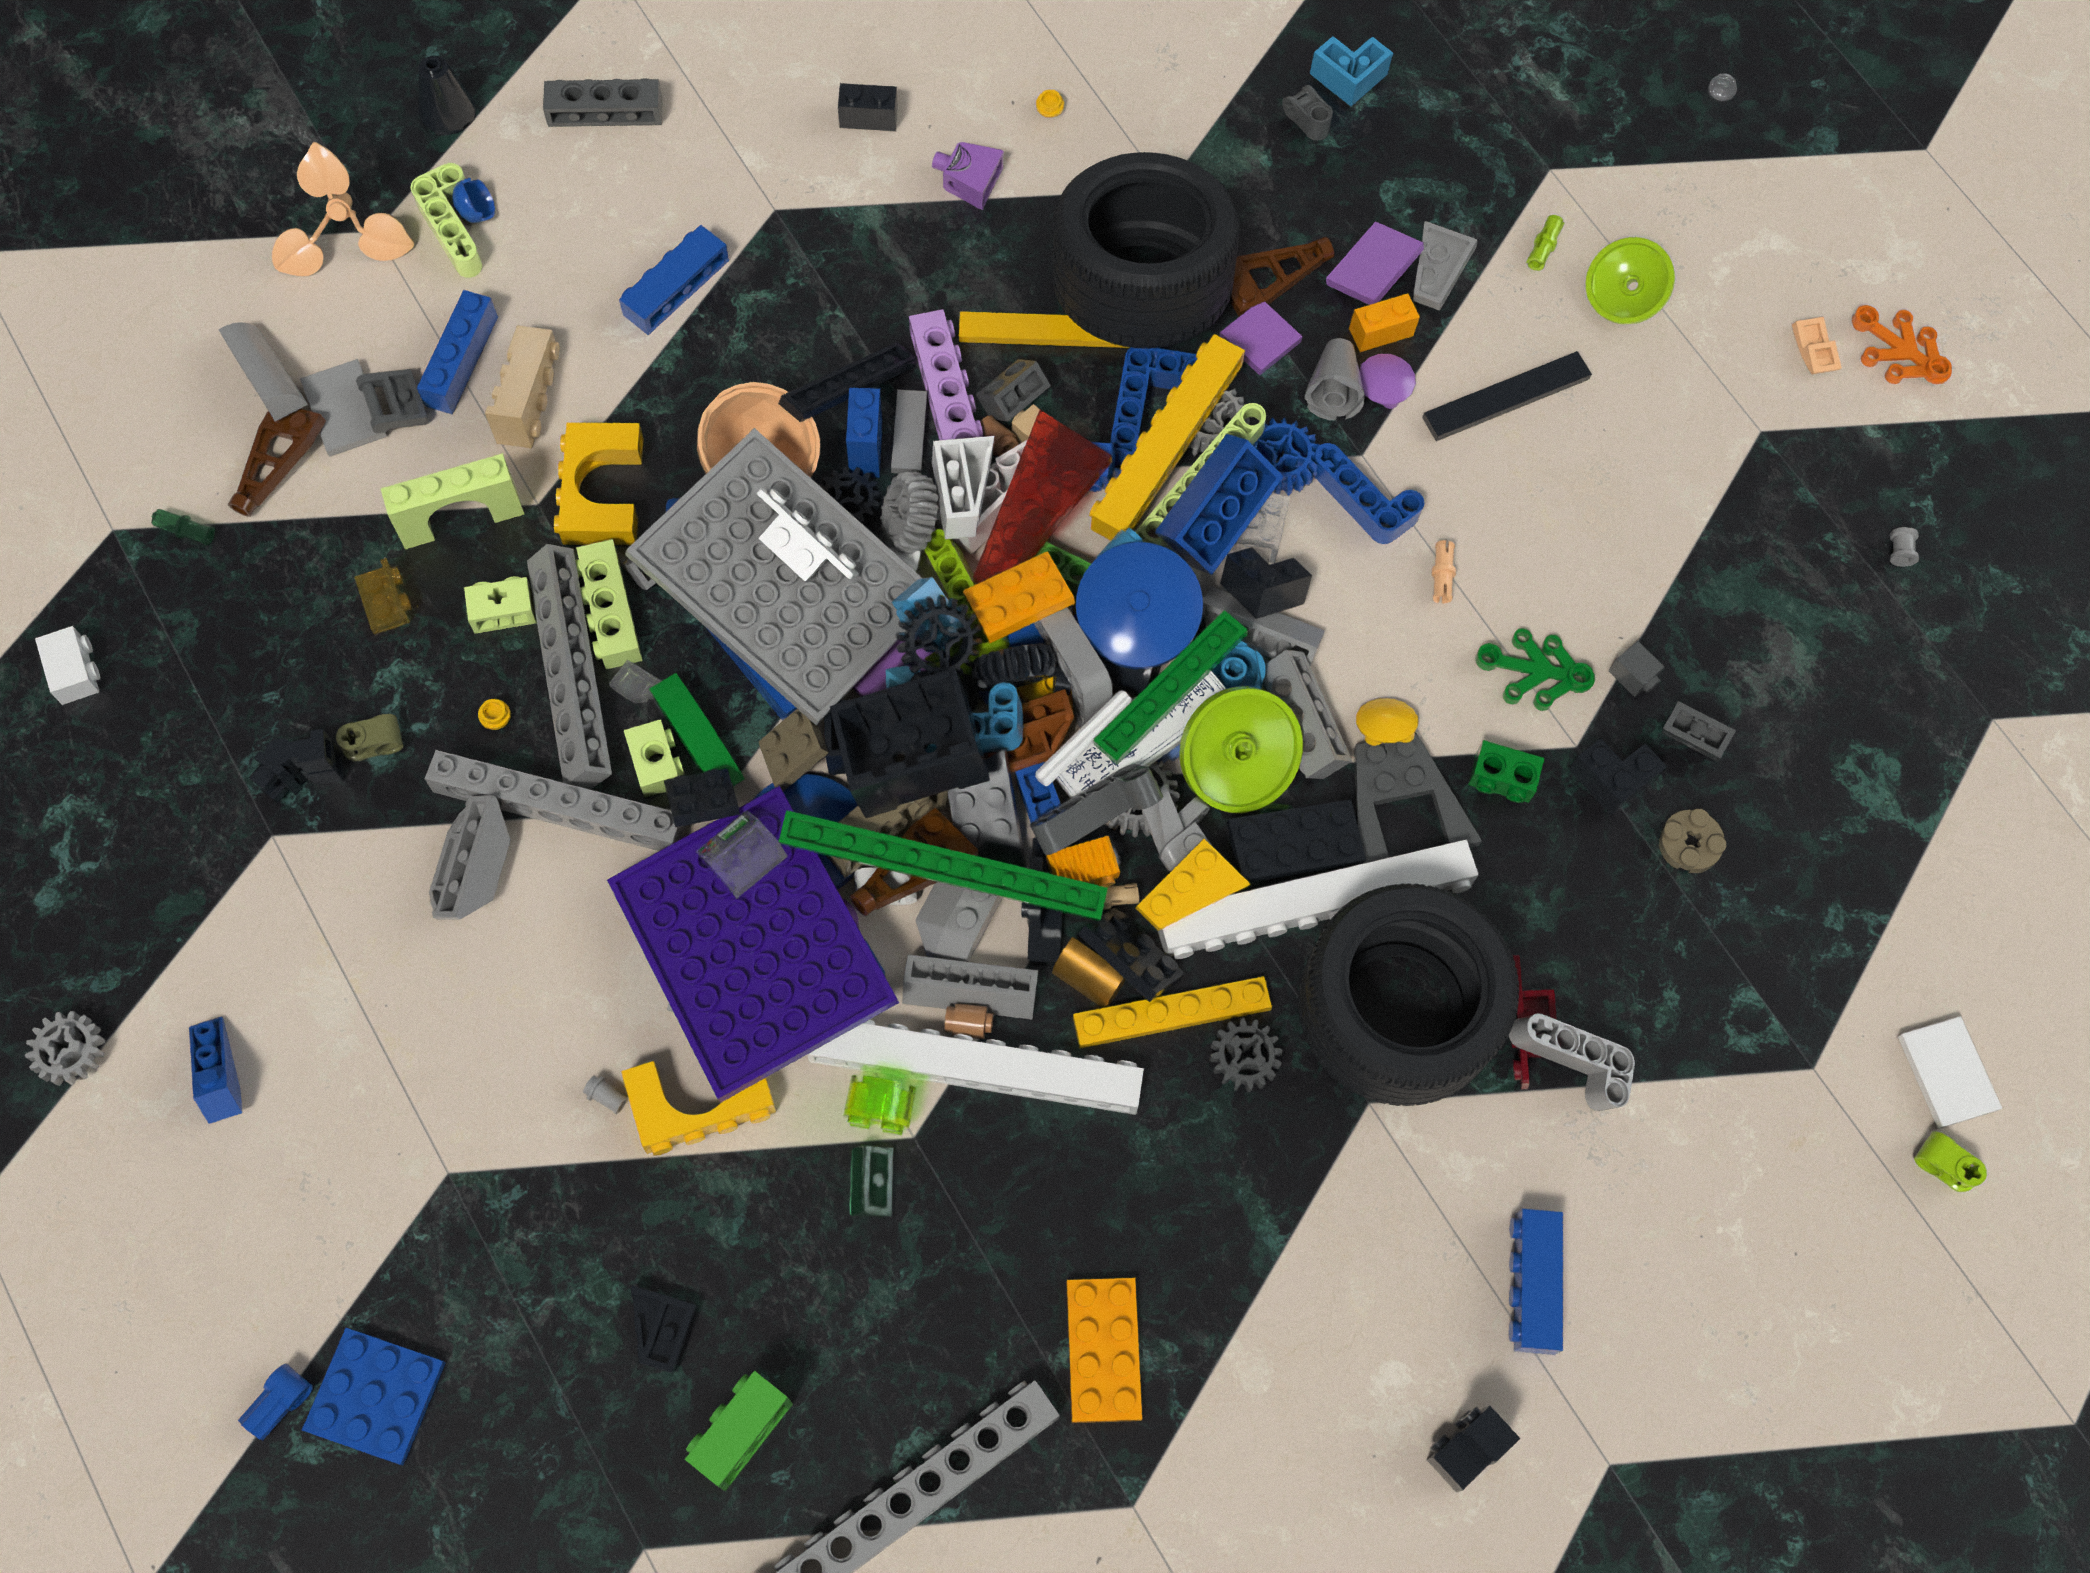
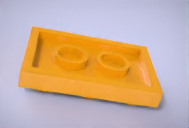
M1048 551L963 590L964 597L972 612L976 615V619L989 643L1075 604L1072 592Z

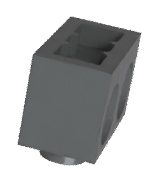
M1018 359L979 391L976 396L988 416L992 415L996 420L1008 422L1051 385L1037 361Z

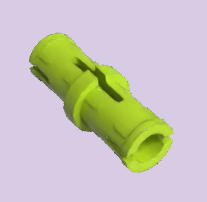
M1549 215L1541 233L1536 235L1534 248L1526 261L1529 268L1536 271L1542 270L1548 256L1555 250L1557 237L1565 224L1560 216Z

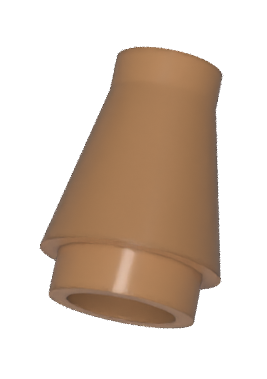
M990 415L981 420L980 423L984 436H994L993 455L1001 456L1019 445L1017 435L998 422L994 416Z

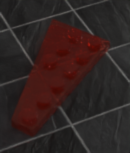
M1039 410L974 573L973 579L975 583L978 584L1032 559L1113 462L1112 455L1042 410Z

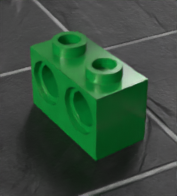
M1483 740L1476 752L1468 785L1476 787L1482 793H1497L1506 796L1508 800L1516 803H1529L1536 793L1544 758ZM1484 766L1493 767L1497 774L1488 773ZM1514 775L1523 776L1527 783L1517 781Z

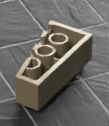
M948 791L896 806V810L870 818H865L861 809L857 806L838 823L902 838L914 823L931 810L936 808L941 812L946 808ZM826 855L845 878L865 865Z

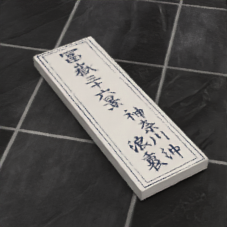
M1211 671L1118 765L1092 743L1056 780L1069 797L1073 798L1123 767L1131 764L1150 766L1180 744L1184 728L1194 711L1206 699L1226 688Z

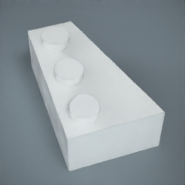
M994 436L933 441L932 467L939 497L938 502L945 539L976 536L992 459Z

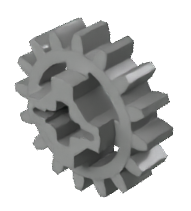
M70 1011L67 1018L62 1013L57 1012L53 1022L47 1018L42 1019L45 1027L42 1030L33 1028L32 1031L37 1037L35 1040H27L26 1042L27 1045L33 1048V1051L25 1054L27 1059L34 1061L29 1068L35 1073H39V1078L46 1082L51 1079V1082L58 1086L62 1084L63 1080L71 1085L75 1084V1076L77 1075L87 1079L88 1073L86 1069L89 1067L97 1069L99 1066L94 1062L95 1057L104 1056V1052L97 1048V1046L105 1043V1039L97 1035L101 1031L100 1027L94 1023L91 1024L92 1020L87 1016L83 1015L80 1017L74 1011ZM80 1030L85 1036L86 1043L81 1042L82 1034L79 1033ZM45 1053L50 1056L48 1062L51 1064V1067L46 1061Z

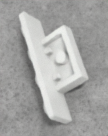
M761 488L757 492V495L779 514L759 539L805 582L810 580L827 559L847 578L855 579L859 575L854 569L856 566L855 562L844 553H841L839 556L831 548L833 545L832 541L819 531L815 534L807 526L810 521L797 510L794 512L790 511L784 505L787 500L773 488L770 491Z

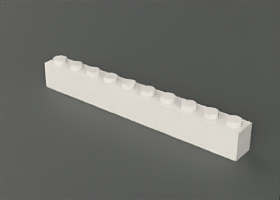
M1466 839L1229 895L1158 931L1164 954L1169 957L1174 956L1175 959H1183L1193 955V951L1201 949L1212 952L1224 948L1226 943L1237 941V944H1246L1254 941L1256 936L1268 934L1269 937H1276L1286 933L1289 928L1298 926L1300 930L1312 928L1318 925L1319 921L1331 919L1344 905L1354 898L1387 885H1399L1401 883H1411L1413 885L1416 883L1439 887L1440 890L1445 889V891L1452 890L1453 893L1464 892L1471 888V885L1478 877V872Z
M872 1020L864 1022L807 1054L808 1060L811 1063L1136 1115L1139 1105L1144 1068H1138L1137 1064L1131 1061L1120 1060L1117 1061V1064L1104 1062L1102 1057L1086 1055L1082 1059L1071 1057V1053L1063 1050H1052V1053L1038 1052L1039 1049L1031 1045H1019V1048L1007 1047L1006 1043L1000 1040L989 1039L986 1040V1043L973 1041V1038L968 1035L955 1034L951 1038L940 1036L941 1033L932 1029H921L920 1033L908 1031V1027L900 1024H889L888 1027L877 1026Z

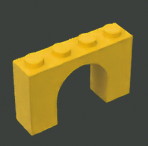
M566 422V434H561L560 448L561 452H564V460L558 463L559 479H562L561 488L556 489V504L560 506L559 515L554 516V532L559 533L563 545H589L613 539L615 545H632L637 540L638 516L634 504L594 503L584 498L579 493L584 477L599 466L610 464L642 465L643 435L640 424Z
M654 1061L621 1071L642 1147L647 1154L653 1153L654 1156L668 1153L673 1150L672 1146L683 1142L686 1145L699 1143L705 1140V1135L717 1131L719 1134L730 1133L738 1129V1124L751 1121L752 1124L766 1121L770 1118V1114L776 1112L766 1078L721 1102L709 1112L689 1115L677 1111L668 1103L660 1074Z

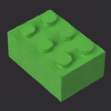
M756 1371L750 1377L747 1374L741 1377L732 1390L736 1394L727 1406L722 1403L709 1419L713 1423L704 1435L698 1433L686 1448L689 1455L685 1460L725 1492L793 1405L786 1395Z

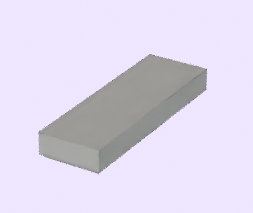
M897 389L891 473H911V471L922 473L927 391Z

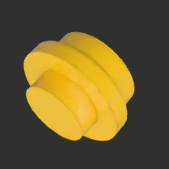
M1045 90L1036 100V109L1042 116L1056 117L1064 109V100L1057 91Z
M499 699L485 701L478 711L479 721L485 728L490 730L503 728L511 717L508 705Z

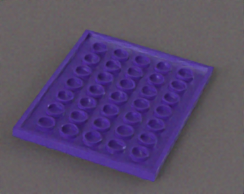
M780 786L739 807L740 815L717 819L607 879L720 1103L899 1003L818 854L778 843L786 810L794 812ZM744 812L746 813L745 817L749 816L750 821L744 825L745 827L747 825L748 828L746 830L742 828L738 830L741 833L739 836L732 835L733 839L729 842L716 839V835ZM711 840L712 843L715 842L714 845H719L715 849L719 851L717 854L712 851L705 858L702 856L704 853L700 854L704 849H707L705 852L706 854L708 853L707 851L710 848L706 844Z

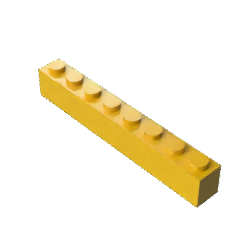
M1216 334L1212 336L1208 344L1206 342L1201 344L1196 354L1197 360L1193 365H1187L1181 376L1182 382L1179 387L1174 386L1170 390L1165 408L1163 410L1159 408L1151 421L1152 427L1148 433L1145 431L1141 433L1135 446L1137 449L1134 454H1128L1120 467L1121 473L1117 478L1112 477L1106 486V495L1103 500H1097L1092 506L1089 516L1092 517L1090 530L1110 541L1121 529L1126 531L1130 527L1134 530L1239 372L1245 355L1244 349Z

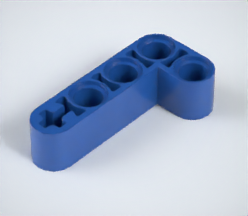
M1324 443L1316 449L1313 462L1318 465L1319 470L1315 478L1374 541L1380 544H1389L1418 522L1424 507V498L1420 493L1414 490H1406L1389 501L1336 445ZM1341 481L1349 482L1351 485H1344ZM1360 502L1369 503L1371 506H1364ZM1403 507H1410L1413 511H1407ZM1380 523H1386L1390 525L1391 528H1386L1382 526Z

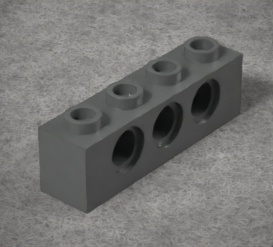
M659 79L544 81L543 111L548 127L662 125V93Z

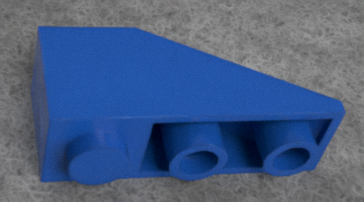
M223 1017L189 1027L194 1101L208 1124L241 1114V1089Z

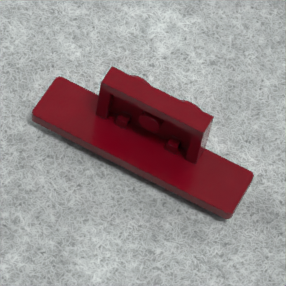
M1513 955L1519 981V1003L1516 1019L1538 1013L1557 1020L1554 989L1522 991L1520 955ZM1511 1042L1512 1048H1518ZM1518 1048L1519 1060H1513L1514 1080H1520L1521 1089H1528V1058L1541 1056Z

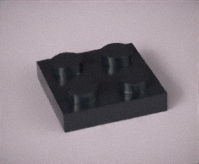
M727 768L711 769L704 773L688 776L680 775L673 779L664 780L665 791L675 827L740 815L737 798Z

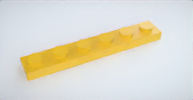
M1263 976L1156 997L1151 1002L1146 999L1073 1014V1021L1079 1048H1085L1271 1010L1272 1005L1265 977Z

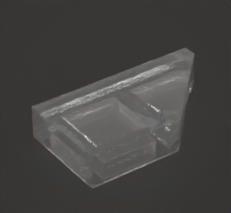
M627 660L609 682V686L637 704L648 702V699H654L649 688L658 684L661 680Z

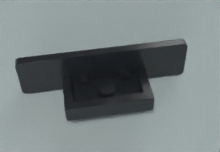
M1034 837L1032 857H1030L1028 869L1049 873L1046 855L1037 838ZM1022 902L1021 916L1022 918H1027L1029 927L1028 961L1056 963L1061 954L1062 912Z

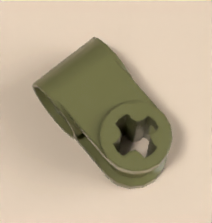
M382 714L371 719L345 724L338 729L336 734V741L342 748L344 756L352 761H361L375 756L393 754L403 748L398 719L393 714Z

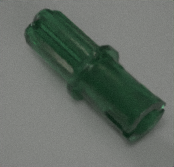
M157 509L151 516L153 526L175 533L177 538L182 539L186 537L207 546L214 539L215 528L193 521L188 515L179 516L162 509Z

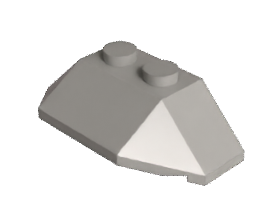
M493 795L469 796L465 803L466 807L458 814L447 832L429 890L430 902L433 908L432 916L437 920H460L493 901L510 844V837L498 800Z
M935 883L916 918V924L927 957L969 962L1002 897L944 883Z

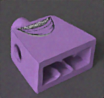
M960 142L957 143L951 156L937 151L932 161V168L943 172V188L947 192L983 210L1003 170L1004 151Z

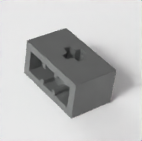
M1678 701L1661 733L1718 762L1736 730Z

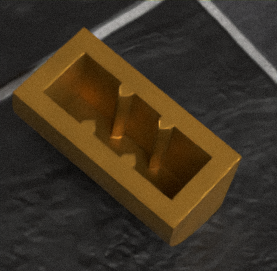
M1074 937L1070 939L1060 954L1052 971V974L1101 1008H1106L1110 1005L1125 982V979L1106 960Z

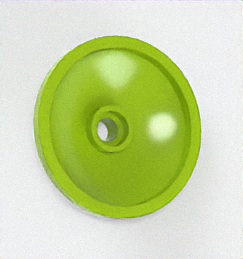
M1629 237L1614 241L1603 248L1589 266L1586 276L1588 300L1594 310L1608 321L1617 324L1643 322L1656 315L1670 299L1675 284L1674 266L1667 252L1651 240ZM1631 283H1638V287L1635 290L1628 289Z

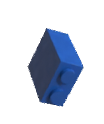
M849 388L846 433L849 473H853L856 467L860 468L861 476L869 472L871 478H880L882 444L880 389Z

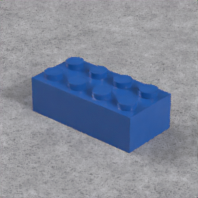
M1226 434L1161 522L1155 533L1191 567L1212 575L1283 479V476L1248 440Z

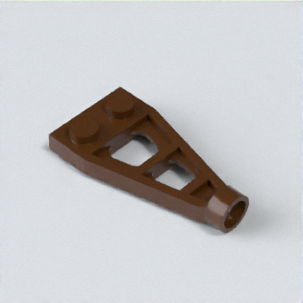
M1322 237L1308 244L1238 256L1236 258L1233 291L1229 300L1237 315L1240 317L1251 307L1263 302L1269 305L1321 266L1323 262L1334 258V249L1330 240L1327 237ZM1295 257L1301 268L1286 275L1278 262ZM1269 267L1277 279L1267 288L1259 289L1249 273L1250 270Z
M298 409L274 421L269 411L266 413L258 427L238 490L233 494L228 503L232 510L243 516L251 517L256 506L259 507L312 446L326 422L322 415ZM275 436L293 440L292 445L282 456L277 458L267 454L271 440ZM261 464L274 467L262 483L254 481Z
M936 808L914 823L902 837L978 856V849ZM877 868L868 881L850 895V900L860 914L867 916L874 910H878L937 882L907 875L910 878L908 882L896 889H891L883 881V878L890 870Z

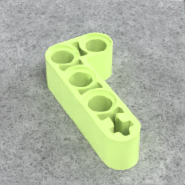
M447 163L415 178L410 188L420 213L460 276L471 278L481 272L482 262L475 243L451 206L453 205V188L457 182L464 180L465 177L459 165Z

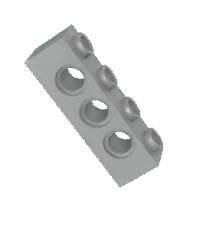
M1285 650L1266 663L1263 680L1264 688L1283 700L1291 708L1299 722L1303 737V753L1299 768L1306 778L1325 779L1352 762L1304 652Z

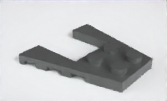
M1416 732L1414 739L1408 743L1399 741L1395 743H1382L1378 746H1372L1366 742L1356 744L1354 748L1355 814L1357 815V825L1366 861L1363 864L1389 858L1374 805L1428 794L1432 795L1446 844L1467 839L1469 848L1480 845L1482 842L1481 838Z

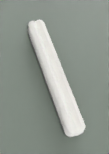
M1118 691L1036 771L1035 777L1044 786L1050 785L1132 702V698L1125 691Z

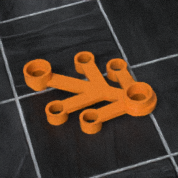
M1863 305L1857 309L1852 317L1853 327L1860 332H1871L1892 347L1891 349L1868 347L1861 355L1863 365L1874 367L1879 361L1911 360L1917 364V366L1906 367L1900 364H1892L1885 372V379L1891 384H1898L1903 378L1924 377L1932 384H1943L1950 378L1952 365L1946 357L1939 355L1936 343L1937 332L1934 328L1923 327L1915 339L1912 326L1913 315L1907 310H1900L1893 318L1892 323L1895 328L1900 330L1901 339L1877 322L1879 320V313L1874 307ZM1923 334L1928 335L1930 339L1925 338ZM1916 340L1918 344L1925 347L1926 355L1918 350ZM1868 355H1872L1875 359L1869 358ZM1892 372H1896L1899 376L1893 375Z

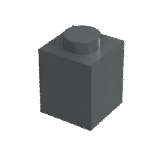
M1637 641L1615 660L1609 672L1635 697L1643 690L1647 693L1650 692L1661 681L1658 675L1664 666Z

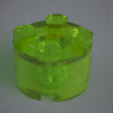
M851 1075L843 1116L848 1118L847 1122L850 1123L851 1127L869 1130L870 1124L879 1125L884 1133L902 1136L903 1129H909L917 1088L910 1085L909 1091L901 1089L902 1082L872 1076H863V1081L859 1082L857 1075Z

